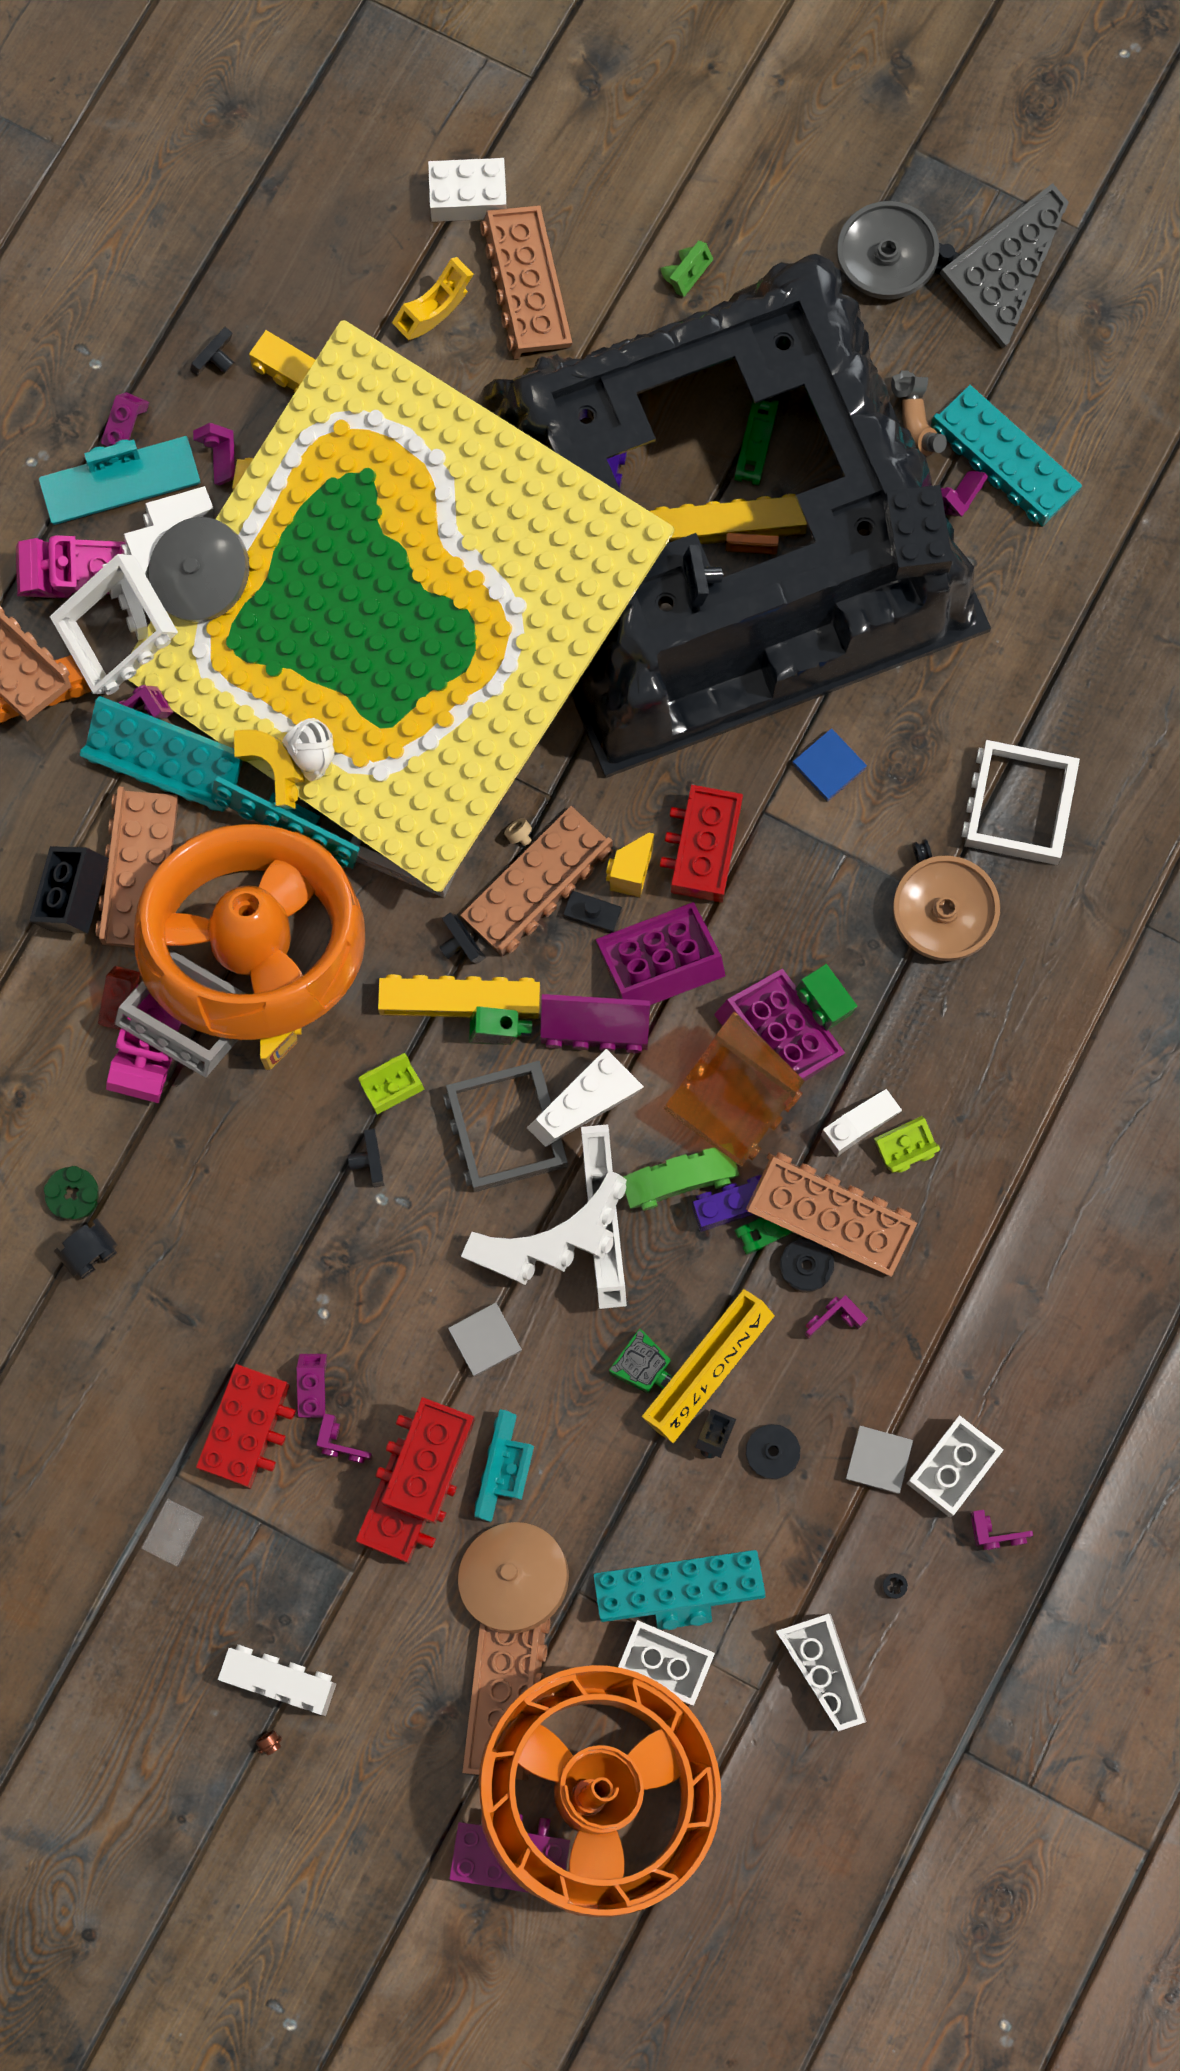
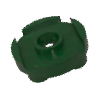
M77 1166L65 1167L56 1171L49 1178L44 1187L45 1201L50 1211L58 1218L79 1221L88 1217L96 1209L99 1198V1186L95 1178L88 1171ZM68 1188L79 1189L76 1193L78 1197L76 1200L65 1198Z

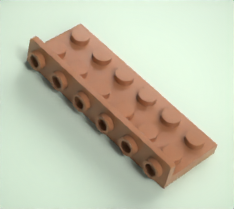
M541 206L488 210L480 224L481 234L486 236V256L488 259H491V278L497 284L496 300L498 305L502 306V326L507 328V348L509 351H512L513 359H519L521 353L570 348L572 339Z
M0 606V696L26 721H29L72 687L68 678L70 673L61 662L57 664L53 660L52 654L45 647L40 648L35 638L29 632L24 633L19 623L13 617L8 618Z
M118 786L117 794H113L112 810H115L114 819H110L108 828L109 835H112L111 845L107 844L105 857L109 858L108 870L105 871L102 885L105 886V894L101 895L99 899V911H102V918L96 924V936L99 937L102 945L134 948L135 914L143 888L162 862L173 851L179 802L178 795L125 791L124 787Z
M570 806L460 915L461 918L502 957L507 952L511 954L520 945L521 942L519 940L525 934L530 935L539 926L538 921L544 915L548 917L555 911L558 906L556 903L562 897L566 899L571 895L572 890L576 889L574 885L581 878L586 880L593 873V866L599 860L604 862L613 852L611 849L613 847V840L609 837L605 838L578 811Z
M778 1152L776 1156L769 1153L767 1159H769L768 1164L746 1210L892 1277L917 1225V1222L910 1218L912 1213L900 1207H897L896 1211L887 1207L888 1202L876 1196H873L872 1200L863 1196V1190L852 1185L848 1189L839 1185L841 1181L831 1175L826 1174L824 1178L815 1174L817 1170L807 1164L802 1163L800 1167L792 1164V1158Z
M550 1618L540 1626L521 1633H501L491 1630L480 1623L462 1773L479 1775L484 1748L499 1718L522 1693L544 1679L541 1667L542 1661L545 1662L547 1657V1645H544L545 1633L548 1634L550 1630ZM518 1765L516 1779L528 1781L529 1775H532V1773Z

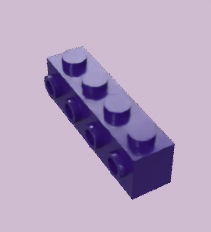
M762 1175L748 1179V1184L737 1186V1183L727 1185L722 1188V1192L714 1195L711 1192H706L696 1196L697 1200L693 1201L692 1209L700 1232L755 1215L747 1211L746 1207Z

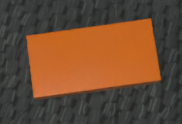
M727 533L725 551L776 555L779 536Z

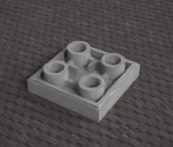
M497 1303L448 1328L474 1377L522 1351Z
M859 1426L845 1480L900 1494L913 1440Z

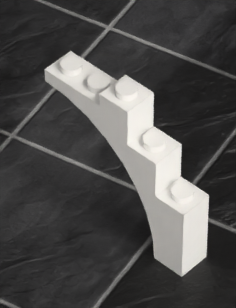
M205 486L146 503V514H143L146 528L124 534L125 544L121 545L123 554L135 556L147 579H149V564L152 552L159 539L167 530L189 518L208 517L214 519L213 506ZM124 577L109 593L111 599L118 597L122 610L127 609L129 617H126L130 632L136 633L139 641L148 638L147 623L143 606L127 578Z
M608 1124L581 1127L588 1201L597 1192L608 1171L613 1172ZM616 1206L615 1216L606 1227L607 1230L614 1233L613 1246L605 1254L604 1259L593 1255L599 1309L627 1306Z
M608 1171L601 1186L588 1203L569 1220L551 1230L530 1237L513 1239L494 1238L471 1232L461 1257L526 1285L535 1272L536 1260L565 1272L566 1267L573 1261L575 1247L604 1259L605 1254L611 1250L614 1241V1233L607 1230L606 1227L615 1216V1206L618 1199H621L626 1191L627 1179L617 1173Z

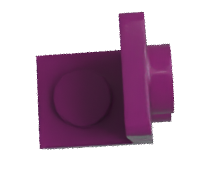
M127 392L116 395L101 443L109 447L115 445L120 440H130L137 415L147 412L149 402Z
M208 423L193 430L194 441L203 443L206 447H213L214 484L220 486L233 480L235 474L233 430L213 423Z
M968 471L956 490L949 487L941 488L946 515L961 517L964 515L988 477L985 472Z
M139 686L132 692L133 696L128 700L119 702V704L134 710L144 704L147 713L155 718H167L173 713L157 686Z
M846 1295L842 1299L836 1296L825 1307L828 1310L826 1314L821 1318L816 1315L807 1323L806 1327L808 1330L805 1336L809 1339L839 1310L843 1313L840 1317L851 1328L853 1326L857 1329L861 1328L868 1318Z
M299 1354L297 1364L299 1417L323 1418L324 1413L326 1414L325 1372L327 1354Z
M324 1413L316 1445L319 1449H322L321 1454L338 1457V1453L349 1455V1461L364 1464L365 1459L372 1460L373 1455L370 1452L332 1444V1439L337 1440L340 1424L336 1423L337 1418L335 1416Z
M984 1510L970 1513L976 1546L983 1545L984 1550L1000 1548L1001 1542L1010 1541L1011 1546L1027 1544V1538L1033 1537V1531L989 1537L988 1532H992L990 1516H985Z

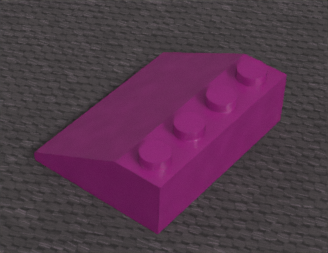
M694 902L596 939L619 999L648 1000L650 1005L726 976L722 956Z
M783 968L727 999L714 1014L776 1099L796 1089L845 1054L829 1030L826 1031L823 1025L820 1026L815 1021L809 1006L801 1002L797 995L796 986Z
M542 994L541 1044H546L548 1048H562V1045H573L572 1048L576 1050H588L589 1047H599L601 1051L607 1049L609 1052H613L615 1048L626 1049L628 1053H642V1050H647L650 1001Z

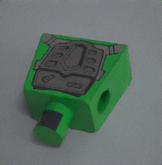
M477 1006L470 1016L469 1043L511 1045L517 1036L531 1037L532 1021L518 1020V1011Z
M641 1329L637 1331L609 1369L611 1376L645 1393H649L655 1384L664 1389L673 1378V1376L665 1371L671 1363L670 1358Z

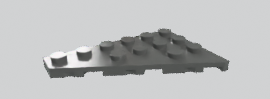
M1053 183L949 263L940 272L941 276L1002 348H1005L1010 342L1035 279L1040 272L1041 265L1045 260L1052 239L1069 203Z

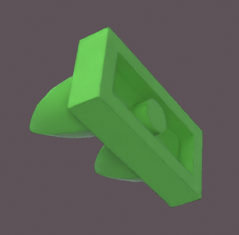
M699 240L694 247L679 250V256L682 261L680 265L661 267V273L665 280L673 285L676 294L683 297L686 296L713 261L707 244Z

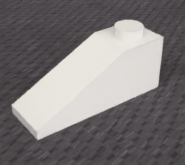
M887 1089L824 1128L821 1136L838 1157L899 1114L902 1109Z

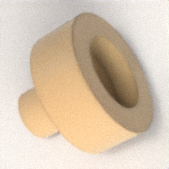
M520 818L506 828L504 835L512 844L520 841L525 846L531 842L528 834L531 832L532 827L525 818Z

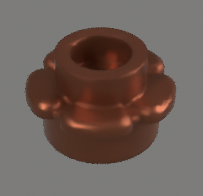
M272 1730L256 1741L259 1747L258 1753L265 1752L267 1755H271L281 1747L279 1743L282 1740L281 1735L278 1736L276 1731Z

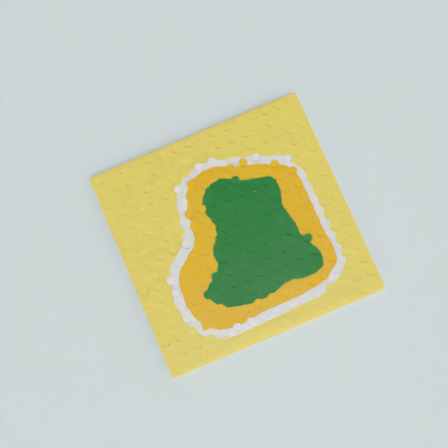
M342 320L216 517V520L232 528L240 536L246 547L249 557V576L243 594L229 611L218 618L206 622L185 621L167 612L178 633L171 639V643L168 646L158 650L153 655L154 658L136 670L137 673L128 680L138 687L142 685L157 686L174 712L219 743L234 748V731L258 730L282 741L288 731L301 721L315 718L324 723L333 735L335 750L333 761L320 779L309 781L304 776L305 782L295 783L298 789V797L434 891L441 892L448 884L674 533V527L349 322ZM152 622L147 627L148 638L156 631ZM147 638L139 640L134 649L132 650V652L137 647H139ZM266 760L247 761L275 780L273 769Z

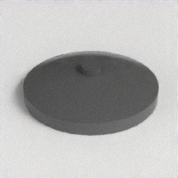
M896 201L872 203L856 211L843 226L838 239V263L847 281L863 294L879 299L902 298L922 288L932 277L939 258L938 235L931 221L913 206Z
M208 517L189 518L172 526L159 539L152 552L149 564V582L165 610L173 616L189 622L210 621L229 611L243 594L249 576V557L240 536L226 524Z

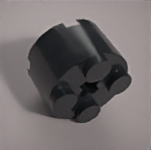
M98 1218L93 1220L95 1226L89 1228L86 1224L63 1241L62 1244L65 1248L62 1251L58 1248L54 1250L55 1254L74 1278L79 1276L85 1279L96 1270L93 1267L100 1260L106 1263L117 1254L115 1248L118 1244Z

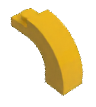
M458 257L451 258L441 276L429 291L420 298L402 305L392 321L393 325L408 340L427 333L443 321L463 300L468 292L465 288L474 274Z
M258 730L234 731L235 757L243 761L266 760L271 765L275 775L276 806L285 810L296 809L295 801L298 800V789L295 783L305 782V778L283 742L274 736Z

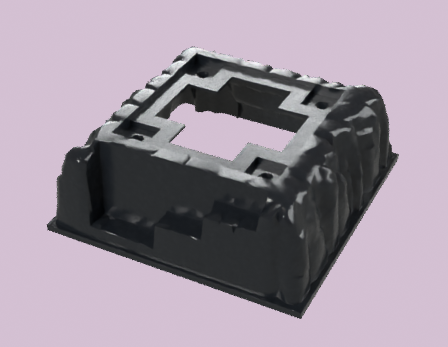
M810 254L795 263L781 262L773 266L757 283L735 292L729 301H723L712 307L709 311L696 312L682 321L667 324L648 334H637L635 338L625 339L619 343L612 344L610 348L602 347L586 355L584 359H572L571 357L563 359L558 354L548 357L541 356L537 359L534 367L526 368L521 376L515 379H494L483 388L477 401L479 405L621 493L607 459L656 441L637 394L735 358L755 404L801 386L805 387L844 475L843 478L796 495L797 502L815 543L723 577L721 583H707L709 594L702 606L691 605L682 559L689 545H700L704 567H711L697 534L694 533L666 544L570 693L605 778L991 631V626L973 588L974 566L954 543V528L947 518L946 523L953 559L949 573L895 579L883 505L886 491L932 486L931 475L926 457L919 449H916V444L910 431L901 427L890 403L887 386L870 358L869 335L864 329L863 322L860 320L859 303L853 298L842 294L841 272L835 267L834 262L824 256ZM786 345L789 349L779 350L777 346ZM588 417L591 418L593 421L591 423L584 424L580 420L582 418ZM867 529L871 534L862 536L858 533V530ZM667 603L673 608L669 611H663L659 606Z

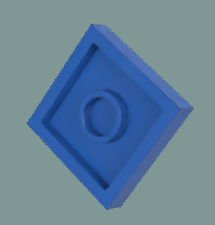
M832 728L792 763L827 802L867 767Z

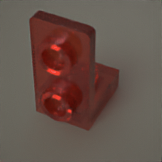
M114 966L106 975L98 1019L99 1025L121 1030V1027L115 1024L118 1009L139 982L140 972Z

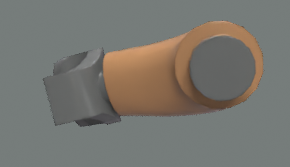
M901 370L899 374L892 376L891 388L895 396L906 398V400H902L903 427L910 431L915 441L916 449H919L924 456L931 455L934 452L941 453L946 448V437L943 434H937L935 429L930 428L926 418L924 400L919 399L926 392L928 377H916L914 373Z

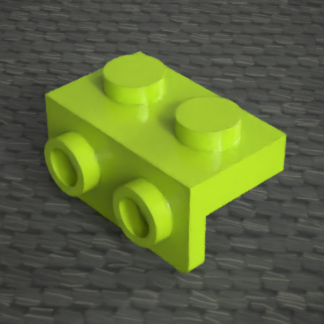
M405 1053L390 1059L375 1069L369 1070L358 1078L377 1115L425 1090Z
M923 1116L874 1138L885 1167L891 1172L896 1173L908 1170L911 1164L919 1160L927 1161L935 1156L934 1153L940 1151V1147L934 1141Z

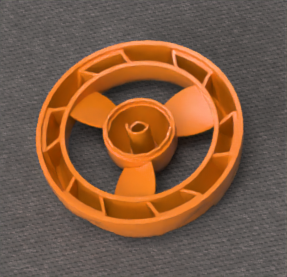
M226 825L208 830L188 839L185 844L177 848L162 862L148 880L137 904L134 922V949L139 972L145 986L156 1002L172 1017L197 1031L227 1039L256 1040L271 1038L300 1029L317 1020L339 1002L354 982L362 963L365 949V923L359 901L343 868L332 854L319 843L297 831L292 832L269 825ZM238 871H265L258 887L241 886L225 893L217 902L210 919L196 915L176 913L183 901L192 892L214 878ZM314 893L327 910L332 923V931L325 952L316 964L303 975L295 962L286 955L291 941L288 917L300 910ZM210 942L214 957L223 967L237 974L251 975L254 994L226 993L196 982L175 964L167 945L186 946Z
M596 1665L575 1667L555 1673L532 1685L505 1710L497 1721L484 1748L479 1767L482 1829L496 1860L507 1875L521 1888L549 1904L565 1910L567 1913L588 1917H615L643 1910L662 1901L679 1889L694 1874L705 1858L717 1830L721 1807V1780L716 1756L705 1730L689 1707L673 1692L657 1681L628 1669ZM585 1704H600L616 1707L634 1715L647 1724L654 1732L643 1738L627 1755L616 1748L598 1745L585 1748L573 1756L565 1744L552 1731L541 1725V1723L546 1718L566 1708ZM518 1765L538 1777L555 1782L554 1797L557 1809L564 1821L574 1830L578 1831L570 1854L569 1872L546 1858L532 1842L523 1826L515 1796V1779ZM679 1778L681 1789L680 1814L668 1845L656 1860L645 1869L623 1878L624 1853L617 1831L629 1824L639 1812L644 1790L665 1786Z

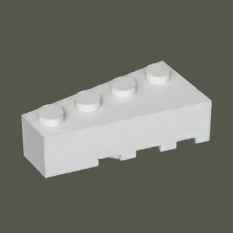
M605 1049L527 1129L546 1147L595 1119L597 1116L616 1107L623 1101L635 1096L644 1086Z
M831 1614L776 1631L837 1730L841 1731L867 1722Z
M238 1644L236 1650L228 1649L218 1680L326 1716L336 1687V1683L330 1682L332 1676L316 1671L315 1676L304 1673L306 1667L290 1662L288 1667L278 1664L280 1658L265 1653L262 1658L253 1656V1649Z

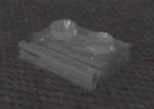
M167 1499L142 1549L179 1567L204 1517Z

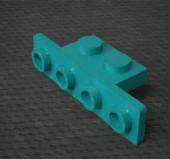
M500 1409L498 1417L495 1419V1431L492 1443L488 1448L486 1468L481 1477V1490L475 1502V1517L489 1522L493 1519L498 1495L522 1500L534 1446L531 1444L511 1441L517 1415Z

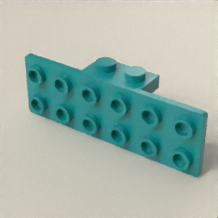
M187 436L137 449L134 439L130 441L120 440L115 445L105 448L95 447L90 452L84 453L87 464L39 478L53 525L201 483Z
M216 776L211 798L218 806L225 809L229 807L237 811L242 818L250 821L253 819L261 823V825L279 827L292 832L297 831L328 850L342 868L349 867L353 869L360 848L316 826L320 819L319 815L297 804L296 809L285 810L276 806L275 793H272L269 801H266Z
M756 1550L594 1574L601 1622L655 1615L657 1629L673 1630L677 1627L700 1626L705 1623H711V1606L764 1599L766 1597L758 1552Z

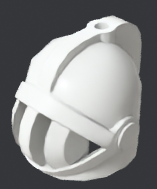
M309 718L301 721L288 731L282 740L295 764L309 781L320 779L333 761L335 752L333 735L328 727L318 719Z

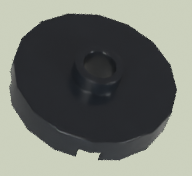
M800 1238L785 1248L780 1259V1271L783 1279L790 1287L800 1292H813L821 1289L829 1282L834 1271V1259L828 1247L808 1238ZM809 1261L812 1268L805 1270L802 1268V1263Z
M768 1424L758 1428L750 1436L746 1445V1458L750 1468L756 1474L765 1479L777 1480L788 1476L796 1468L800 1459V1445L797 1437L790 1429L781 1425ZM770 1447H776L778 1449V1455H769L768 1449Z

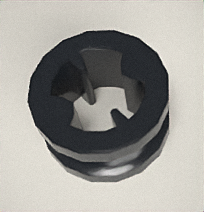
M923 839L920 844L917 842L912 843L917 863L932 857V852L926 839Z
M897 1573L888 1575L883 1582L884 1592L887 1596L894 1599L904 1596L908 1588L907 1580L904 1576ZM897 1578L896 1581L900 1579L903 1582L899 1594H894V1590L892 1593L889 1592L887 1587L891 1585L890 1579Z

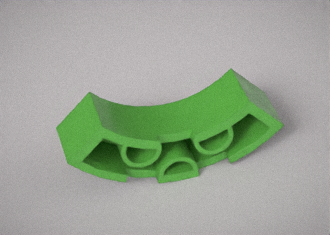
M727 1145L705 1149L700 1153L690 1156L685 1154L668 1159L664 1164L651 1168L650 1166L645 1167L623 1178L627 1179L625 1193L630 1208L642 1207V1211L657 1207V1202L685 1192L714 1185L716 1189L730 1185V1180L740 1176L731 1146Z

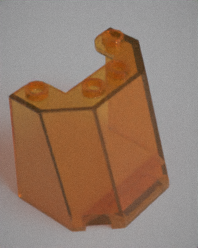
M733 1012L663 1109L742 1166L747 1159L753 1161L759 1153L761 1147L758 1146V1143L768 1129L775 1130L783 1119L780 1115L783 1110L789 1112L803 1093L799 1089L805 1081L737 1013Z

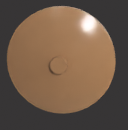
M936 856L919 862L904 875L894 896L893 916L901 937L913 950L934 960L955 961L975 954L990 940L999 921L1000 900L993 881L979 866L960 857Z
M521 1522L500 1524L478 1536L466 1550L458 1573L459 1592L467 1610L483 1626L501 1633L526 1632L545 1623L553 1616L563 1602L569 1582L568 1564L558 1543L543 1529Z

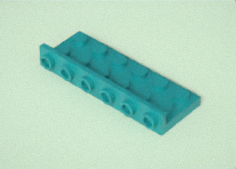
M971 385L940 414L936 413L932 418L931 427L935 429L937 434H943L955 453L966 457L974 470L985 472L988 476V481L994 488H1000L1007 494L1008 500L1013 505H1019L1032 522H1038L1042 527L1083 486Z
M101 696L95 701L87 742L80 750V756L86 758L91 763L107 766L114 772L127 774L140 782L150 783L165 792H173L183 796L188 801H195L206 805L211 810L224 812L226 809L218 806L211 798L214 780L216 776H219L237 785L243 760L235 757L234 748Z

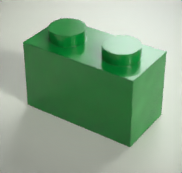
M827 964L803 978L796 987L797 995L801 1002L809 1006L815 1021L820 1026L823 1025L826 1031L851 1016L858 1007Z

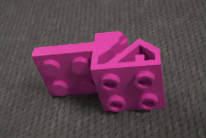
M52 536L49 542L38 538L18 541L16 545L17 596L69 598L72 593H76L103 568V564H107L117 554H123L121 545L125 543L75 540V536Z
M149 993L137 1008L179 1032L182 1023L166 1012ZM121 1028L116 1042V1048L119 1050L111 1061L106 1090L159 1103L173 1058Z

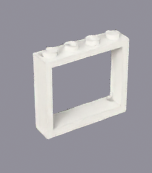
M117 554L50 616L93 694L111 695L118 691L120 684L132 678L137 673L136 670L139 667L150 662L154 658L153 655L158 650L168 646L171 643V639L178 633L134 555ZM126 577L156 631L106 675L76 621Z
M986 740L984 748L979 747L976 763L980 764L979 773L974 772L971 788L976 789L974 797H969L966 812L971 814L969 822H964L961 837H966L964 846L1058 865L1062 855L1080 759ZM992 755L1065 769L1050 848L977 833Z

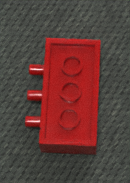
M691 784L687 809L671 807L670 817L684 820L682 834L666 832L665 842L679 844L677 859L661 857L660 867L674 869L671 893L723 903L743 794Z
M236 1364L196 1468L249 1489L252 1488L259 1468L273 1472L276 1462L263 1456L269 1442L280 1446L285 1442L286 1436L273 1430L279 1416L290 1420L294 1418L296 1410L283 1405L290 1385L280 1379Z
M424 1397L421 1398L414 1419L399 1415L396 1425L409 1429L404 1445L389 1441L386 1446V1451L399 1456L394 1471L379 1467L376 1472L377 1478L389 1482L382 1504L436 1524L474 1425V1416Z
M398 1438L396 1443L404 1445L405 1440ZM391 1454L386 1469L394 1471L399 1458L398 1455ZM381 1479L356 1542L409 1564L417 1543L433 1548L436 1538L422 1533L426 1524L425 1520L382 1504L389 1482ZM451 1484L447 1495L453 1497L457 1487ZM441 1510L437 1521L443 1522L446 1512Z

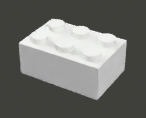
M504 158L428 161L432 222L483 220L488 210L507 209Z
M959 1415L906 1484L951 1518L999 1457L1003 1449Z
M637 1620L618 1667L638 1672L657 1681L678 1696L685 1704L693 1707L715 1653Z

